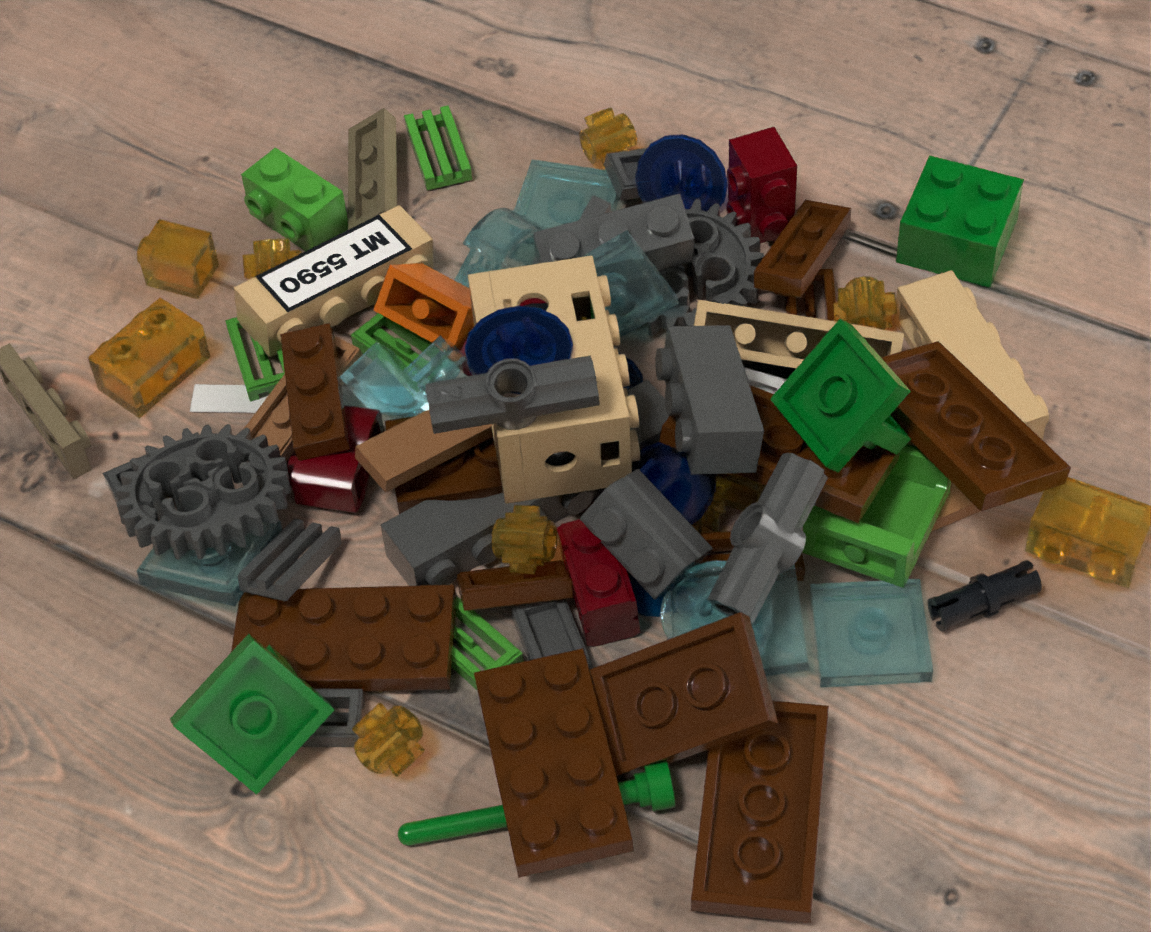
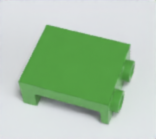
M906 444L900 451L898 462L859 523L813 506L803 525L806 542L802 553L904 588L950 493L951 481L917 447Z

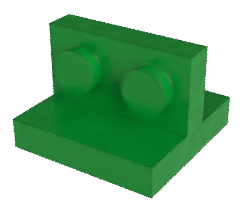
M842 319L836 322L770 398L825 467L839 472L863 445L871 450L878 445L897 455L911 440L908 434L890 415L911 391L853 325Z
M248 634L174 713L170 721L173 727L257 795L332 714L334 708L295 673L288 661L270 645L265 648Z

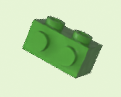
M276 147L241 174L246 195L244 201L249 209V213L304 251L348 230V218L343 191Z

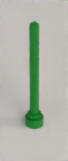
M667 762L644 766V772L634 774V780L618 782L624 805L639 802L640 808L651 806L653 812L676 807ZM497 805L404 823L398 829L397 836L403 845L412 846L507 828L503 805Z

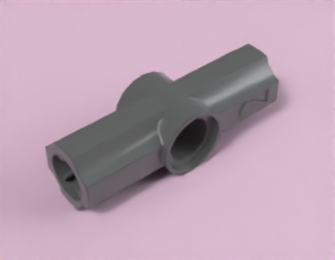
M591 355L531 366L518 359H504L495 363L488 373L425 384L434 434L494 423L508 430H519L528 427L535 421L537 416L600 405L596 374ZM509 392L522 393L521 395L516 397L503 396L504 394Z
M793 453L782 454L758 502L748 506L734 523L730 535V541L734 548L707 598L713 608L726 616L742 612L750 617L751 624L754 623L778 574L790 569L804 549L806 536L801 529L828 479L824 474V469L811 460L801 458Z

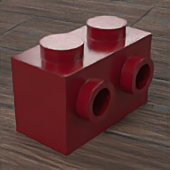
M771 127L729 139L727 214L733 211L737 213V226L749 223L751 237H759L760 244L767 241H775L794 216L796 206L797 164L776 128Z

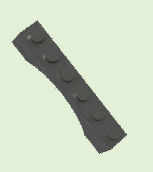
M647 379L627 390L628 396H635L638 409L639 427L631 429H636L640 459L647 453L664 447H670L659 442L662 425L669 417L666 412L665 398ZM665 458L656 461L641 472L645 473L660 464H668L675 458ZM606 488L505 504L503 493L485 498L457 501L425 500L380 525L385 553L409 586L451 585L460 572L470 571L480 564H489L496 560L502 552L523 540L536 538L548 526L570 514L574 515L584 511Z

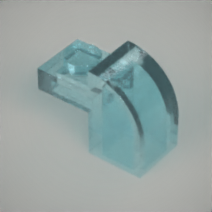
M498 208L489 212L477 222L463 242L464 245L471 249L455 281L469 288L468 274L531 265L536 257L533 232L547 228L509 208Z
M440 335L406 367L391 349L376 342L340 378L367 407L392 419L416 416L429 409L426 383L455 379L460 373L458 366L467 358L454 343Z

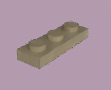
M385 108L348 129V230L397 206L396 118Z
M10 343L1 347L0 377L3 385L73 480L91 471L92 469L85 452L87 448L91 447V442L81 424L77 420L68 422L65 418L67 411L61 398L53 388L47 391L44 390L41 386L44 383L43 378L30 357L22 360Z

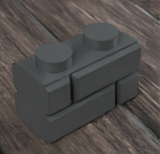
M639 469L610 484L580 518L586 527L601 540V543L654 600L681 583L713 549Z

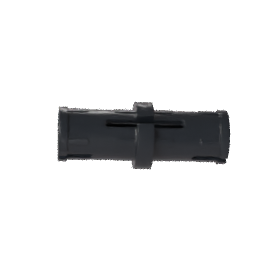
M1024 560L1018 565L990 576L984 573L972 576L969 584L937 597L929 598L927 606L932 621L941 617V620L937 621L935 626L940 631H945L949 627L982 614L986 618L999 613L1000 607L1031 594L1040 593L1042 584L1039 573L1035 570L1027 574V571L1033 569L1034 565L1029 560Z

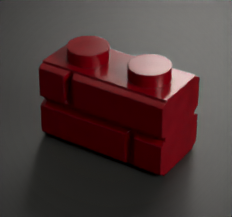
M580 519L562 523L556 527L562 561L571 579L573 599L587 646L596 647L635 637V635L640 633V625L637 616V602L627 570Z

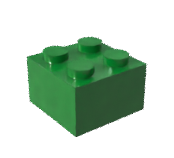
M929 155L900 221L896 263L937 274L952 270L960 280L991 287L1018 220L1024 179Z

